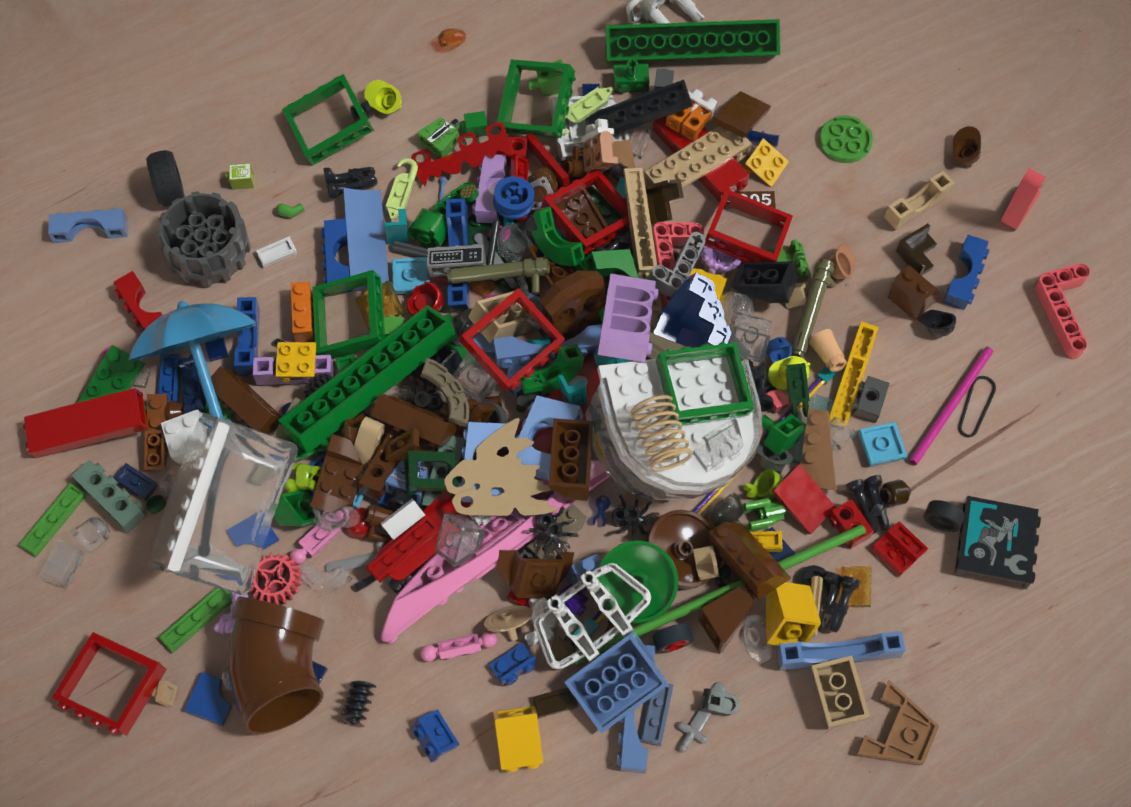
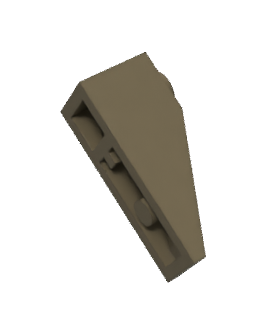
M574 504L570 505L557 517L556 523L558 525L561 522L569 521V524L561 527L559 532H569L575 535L582 529L587 517ZM540 533L527 546V549L537 559H544L571 537L559 536L561 543H558L557 547L551 541L547 547L548 554H544L542 547L548 538L536 545L535 540L543 536Z

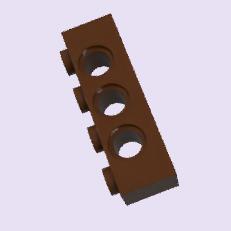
M393 426L388 428L385 433V440L383 443L378 444L375 452L376 455L374 458L369 459L365 473H361L357 480L359 493L377 501H381L385 494L386 479L401 462H383V460H386V443L403 434L394 430Z

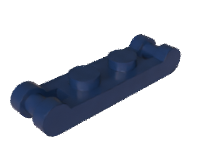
M190 354L188 358L178 360V365L181 369L185 403L183 409L185 413L206 408L204 392L193 356Z

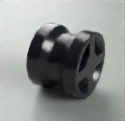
M396 488L392 493L393 497L388 501V506L392 510L397 511L411 500L412 496L406 495V490Z

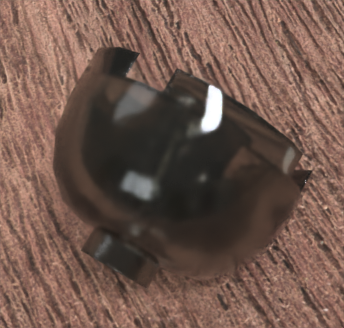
M733 492V494L728 495L714 505L715 507H713L712 511L708 510L703 515L715 528L724 522L741 523L739 518L743 515V504L738 495Z

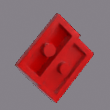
M899 521L870 550L900 577L929 548Z

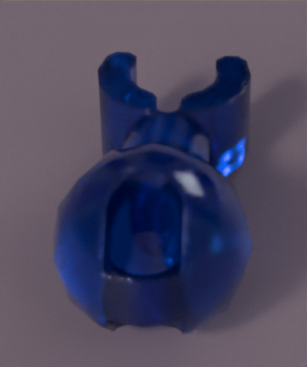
M601 495L595 501L598 510L597 515L593 518V525L596 524V520L601 516V520H603L602 526L605 527V510L610 507L611 501L607 496Z

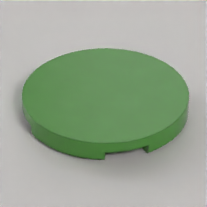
M848 115L836 116L822 126L819 135V144L823 152L829 158L840 163H854L862 160L868 155L873 143L871 130L860 119Z

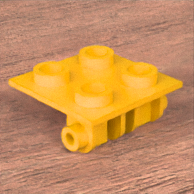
M763 138L746 161L745 171L748 174L755 173L769 187H772L789 161Z
M278 342L275 377H281L282 381L287 383L290 382L292 377L315 376L316 342Z

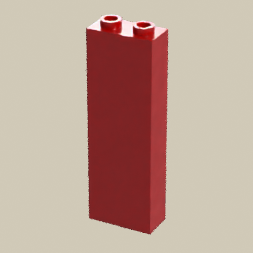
M667 116L654 120L653 131L674 154L693 142L681 135V131L678 133L666 126ZM704 127L698 134L697 139L709 133V131ZM731 158L698 180L720 203L725 189L736 192L746 188L749 174L734 158Z
M136 388L25 416V424L23 425L27 437L26 450L36 458L148 430L143 393Z

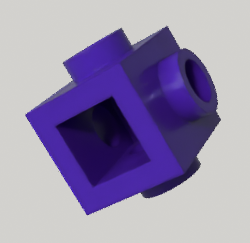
M569 584L567 587L561 590L558 596H560L566 590L571 588L573 585ZM579 591L565 601L564 604L574 616L580 617L587 608L585 604L589 599L582 591Z

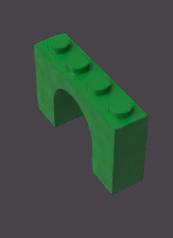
M630 249L594 251L583 259L586 271H598L601 276L616 274L639 278ZM603 307V308L599 311V315H600V318H601V322H602V323H603V317H604L605 307Z

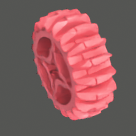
M270 552V558L262 555L263 561L255 560L257 566H250L252 572L247 573V577L250 579L247 581V585L250 586L248 590L250 594H253L254 599L274 602L278 605L280 604L279 601H283L286 604L287 597L290 599L294 598L292 592H299L296 586L302 585L299 580L302 578V574L299 573L300 568L298 565H295L293 559L289 560L288 555H285L283 558L281 553L274 557V554ZM285 569L290 572L289 582H286L283 578ZM260 577H263L266 581L264 590L259 588ZM277 589H282L279 592L273 593Z

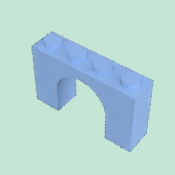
M536 396L535 401L530 405L528 417L523 420L520 435H517L516 438L527 437L528 440L533 441L534 437L541 430L553 427L554 418L582 420L581 408L577 405ZM531 445L516 455V458H522V465H540V468L536 470L535 477L549 481L551 454L538 451Z
M468 422V429L464 430L466 447H462V458L464 460H476V448L505 424ZM502 447L499 450H508V448ZM463 477L462 483H458V487L464 485L465 479ZM476 483L473 485V488L477 490L480 488V485ZM494 487L490 492L493 496H498L504 492V489ZM466 496L462 498V501L473 502V499Z

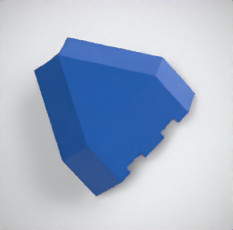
M697 272L685 278L657 317L658 322L653 333L691 348L704 344L711 346L718 345L721 342L728 343L732 333L730 327L726 324L725 314L720 300L717 299L713 281Z

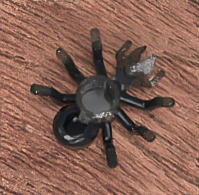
M409 376V379L414 385L416 393L414 394L407 385H401V387L408 390L401 389L398 391L403 394L397 395L398 398L407 402L413 400L412 404L421 408L425 407L430 412L429 407L437 410L444 404V399L441 395L432 394L438 388L436 385L430 391L425 392L428 385L425 378H423L421 392L419 391L418 383L412 376Z
M620 494L619 498L623 509H614L611 520L615 525L624 527L619 528L615 533H624L629 526H632L631 538L635 539L636 524H638L641 534L647 537L648 532L644 531L642 523L650 529L652 524L660 518L658 517L659 512H651L646 516H642L648 511L653 499L651 498L640 512L638 509L639 494L635 495L634 506L628 507L624 497Z
M561 507L559 512L554 515L551 513L537 515L535 518L536 524L541 529H528L529 532L543 534V536L535 540L534 548L539 546L540 541L548 538L542 547L544 558H547V547L551 541L552 548L550 552L553 558H556L554 551L556 554L563 556L562 550L567 553L566 547L568 549L571 548L567 541L559 539L560 536L578 537L577 533L563 532L562 529L563 526L574 523V519L561 522L560 524L556 523L557 517L563 513L564 507Z

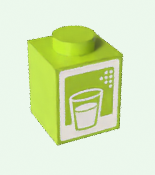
M251 163L229 165V172H226L227 183L231 184L232 190L254 188V173Z

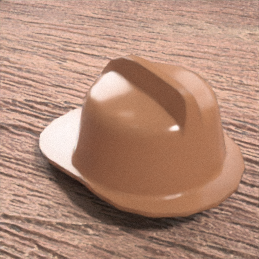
M841 244L836 253L828 259L834 263V271L831 277L833 276L835 279H850L855 269V258L851 249L847 245Z

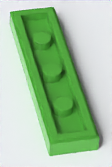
M70 482L19 544L20 547L37 557L88 494Z
M221 583L160 635L159 639L174 653L232 603V593Z

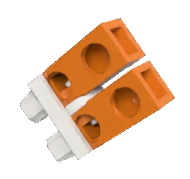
M695 89L692 93L689 92L693 107L667 116L666 126L678 133L681 131V135L693 142L698 138V134L704 126L713 118L717 101L713 98L704 101L702 99L703 93L698 89Z

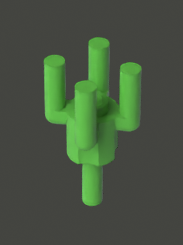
M768 498L746 502L743 506L737 507L739 514L757 511L758 520L744 525L749 532L767 529L769 526L775 525L777 521L784 520V514L789 513L780 501L771 503V500Z

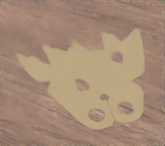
M519 418L505 424L486 438L476 448V460L467 459L461 461L446 476L444 482L448 492L456 494L452 502L458 513L465 515L508 516L515 507L522 515H539L558 510L557 507L548 506V501L536 500L531 497L540 492L549 491L550 488L548 485H544L542 481L534 479L536 470L540 468V465H522V458H516L520 451L534 443V441L528 440L527 437L515 438ZM507 447L509 453L506 456L500 457L497 455L499 449ZM457 476L465 479V483L461 487H455L452 484V480ZM476 483L480 485V488L477 490L473 488V485ZM494 487L504 489V492L498 496H493L490 491ZM466 496L473 499L472 506L468 508L463 507L460 503L461 499Z

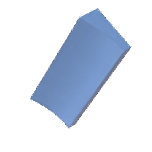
M343 188L350 276L374 270L381 277L382 289L390 288L381 190ZM367 285L352 290L353 292L367 290Z

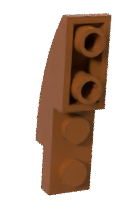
M147 394L148 430L145 431L144 470H165L168 447L161 423L166 421L167 394Z

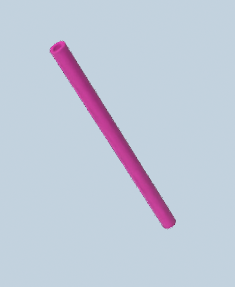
M990 347L984 348L909 459L911 464L918 465L993 354V350Z

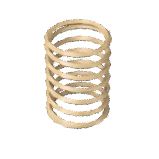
M668 395L647 398L636 404L630 411L632 418L638 420L635 423V427L641 429L638 436L645 438L641 445L648 447L645 450V454L652 456L649 458L648 463L651 464L650 469L655 471L677 467L688 461L693 455L692 450L688 448L689 441L684 439L686 432L681 430L682 423L678 421L679 414L674 412L676 406L672 404L673 398ZM669 399L668 402H656L639 408L640 406L654 400ZM661 406V407H659V408H657V409H655V410H652V411H649V412H645V413H640V412H642V411H644V410H647V409H649V408ZM668 406L672 407L671 411H663ZM660 415H666L654 422L639 425L647 419ZM671 415L675 416L674 420H666ZM669 424L657 431L642 434L643 432L656 426ZM678 424V429H669L673 425ZM672 433L660 440L646 443L650 439L655 438L657 436ZM678 433L682 434L681 438H673ZM675 442V443L671 444L670 446L665 447V448H663V449H660V450H657V451H653V452H649L650 450H652V449H654V448H656V447H658V446ZM681 442H684V443H685V446H684V447L674 448V447H676L677 445H679ZM682 453H689L687 457L676 463L663 467H654L655 464L672 460Z

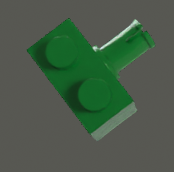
M630 59L627 65H613L614 93H641L649 91L648 64H638L634 59L633 64H631Z
M763 415L758 422L759 426H762L769 432L764 445L777 455L796 445L806 429V424L794 415L788 416L779 423L774 422L767 415Z

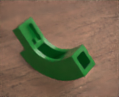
M544 207L535 211L534 216L537 228L532 230V234L542 253L551 261L564 266H575L583 262L585 257L582 242H568L559 236L554 226L551 207Z
M578 344L559 347L557 358L550 366L535 371L529 378H522L520 385L524 394L539 391L541 395H545L560 389L559 375H563L568 384L579 373L584 362V356Z

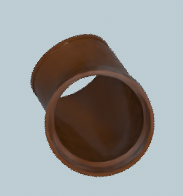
M238 596L232 614L235 622L229 649V673L233 697L240 717L244 721V726L249 733H271L305 718L318 707L323 699L324 694L313 669L312 652L314 641H319L325 621L296 609Z

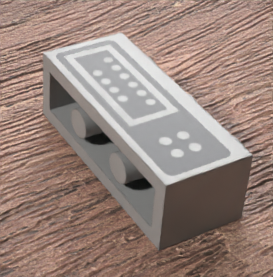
M484 244L428 248L427 267L430 277L447 276V272L454 268L486 265Z

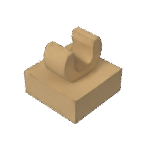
M159 681L158 688H155L151 697H156L155 701L166 707H173L178 686L168 681Z

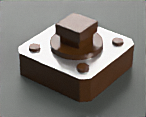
M543 176L530 183L535 193L532 208L534 211L541 208L543 198L546 195L555 193V189L548 176Z

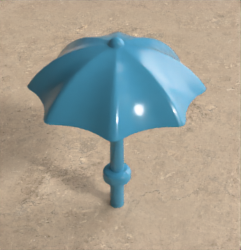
M181 301L177 304V309L162 315L141 333L131 350L128 360L134 362L190 347L213 422L208 425L210 434L217 422L225 423L230 428L233 427L230 419H224L200 344L220 339L257 325L249 316L231 307L206 303L188 305L185 301ZM229 432L221 451L225 462L236 459Z

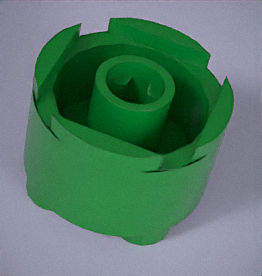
M422 208L408 229L410 238L414 242L417 239L421 242L419 246L426 249L441 247L448 237L446 217L442 213L436 214Z

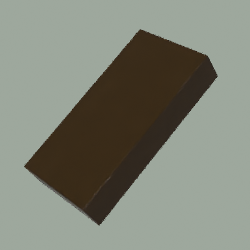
M569 688L533 697L538 718L578 708L577 700Z

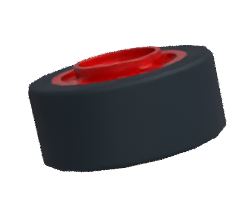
M686 623L666 627L652 636L658 653L672 652L686 647L694 641L690 627Z

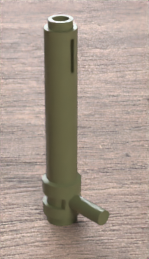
M539 257L536 260L530 258L519 262L454 268L447 272V278L449 282L454 284L526 276V278L532 277V294L538 295L539 276L549 274L550 267L548 259Z
M820 259L819 263H816V273H813L811 279V289L792 346V354L795 356L803 357L806 354L826 287L833 288L836 285V282L831 278L834 271V263L829 260Z

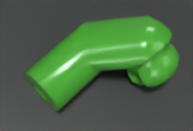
M280 203L276 207L277 213L287 218H293L305 211L301 203L294 207Z

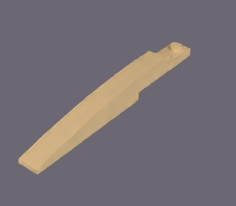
M627 168L624 169L634 265L639 278L647 280L652 269L657 266L643 169ZM658 292L657 300H653L650 322L651 333H653L658 322L657 317L662 312L660 292Z

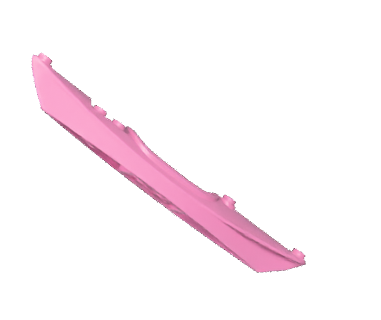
M591 460L589 491L607 478L616 476L619 465L605 460ZM544 479L540 480L543 482L544 485L549 486V481ZM552 489L531 496L536 500L548 501V506L557 507L558 510L551 512L552 515L559 512L561 507L565 510L577 501L568 500ZM515 507L508 516H491V521L485 525L481 523L478 526L473 522L430 559L394 598L381 632V641L384 643L395 642L400 633L434 607L445 604L448 597L453 593L461 592L464 589V585L476 581L496 567L499 550H518L537 536L539 532H529V528L541 529L536 524L535 518L537 515H522Z

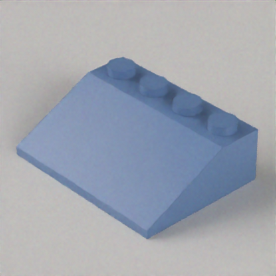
M632 631L565 681L567 687L600 733L606 731L669 685L635 631Z

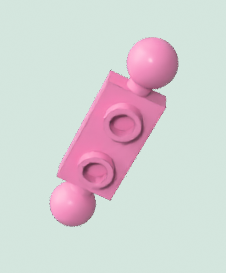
M343 508L338 509L334 514L333 520L327 515L298 542L302 548L293 550L290 554V560L293 559L295 565H301L305 562L307 554L312 558L317 555L342 531L338 525L345 524L349 511Z
M487 631L479 638L478 634H472L437 642L438 647L436 648L432 645L423 647L421 657L423 660L431 662L438 655H440L441 659H452L463 654H473L481 650V645L487 648L495 646L497 636L494 632Z

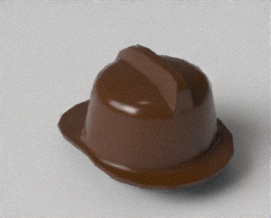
M967 126L961 128L955 134L952 156L956 162L972 167V164L977 162L981 155V135L977 128Z

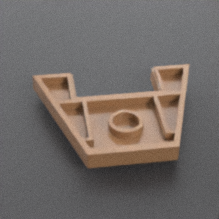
M889 680L880 700L899 710L887 739L883 744L865 735L856 755L923 765L939 725Z

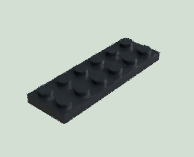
M681 80L598 110L584 120L586 126L591 124L595 125L597 119H606L608 128L614 129L613 135L659 118L693 107L685 80Z

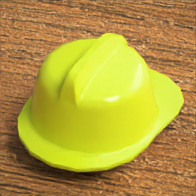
M374 80L366 86L364 96L371 107L384 114H392L402 108L401 94L392 85L382 80Z
M790 356L779 360L769 368V381L775 388L787 390L785 365L805 363L808 380L810 362H806V360L798 356Z

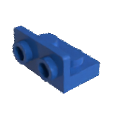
M522 642L489 664V668L502 687L506 684L509 686L515 683L521 674H528L534 670L537 659L535 656H532Z
M438 709L418 718L412 726L414 737L419 740L425 755L432 762L437 761L441 755L457 748L459 745Z

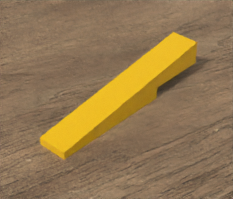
M860 322L830 412V424L846 429L879 329L877 326Z

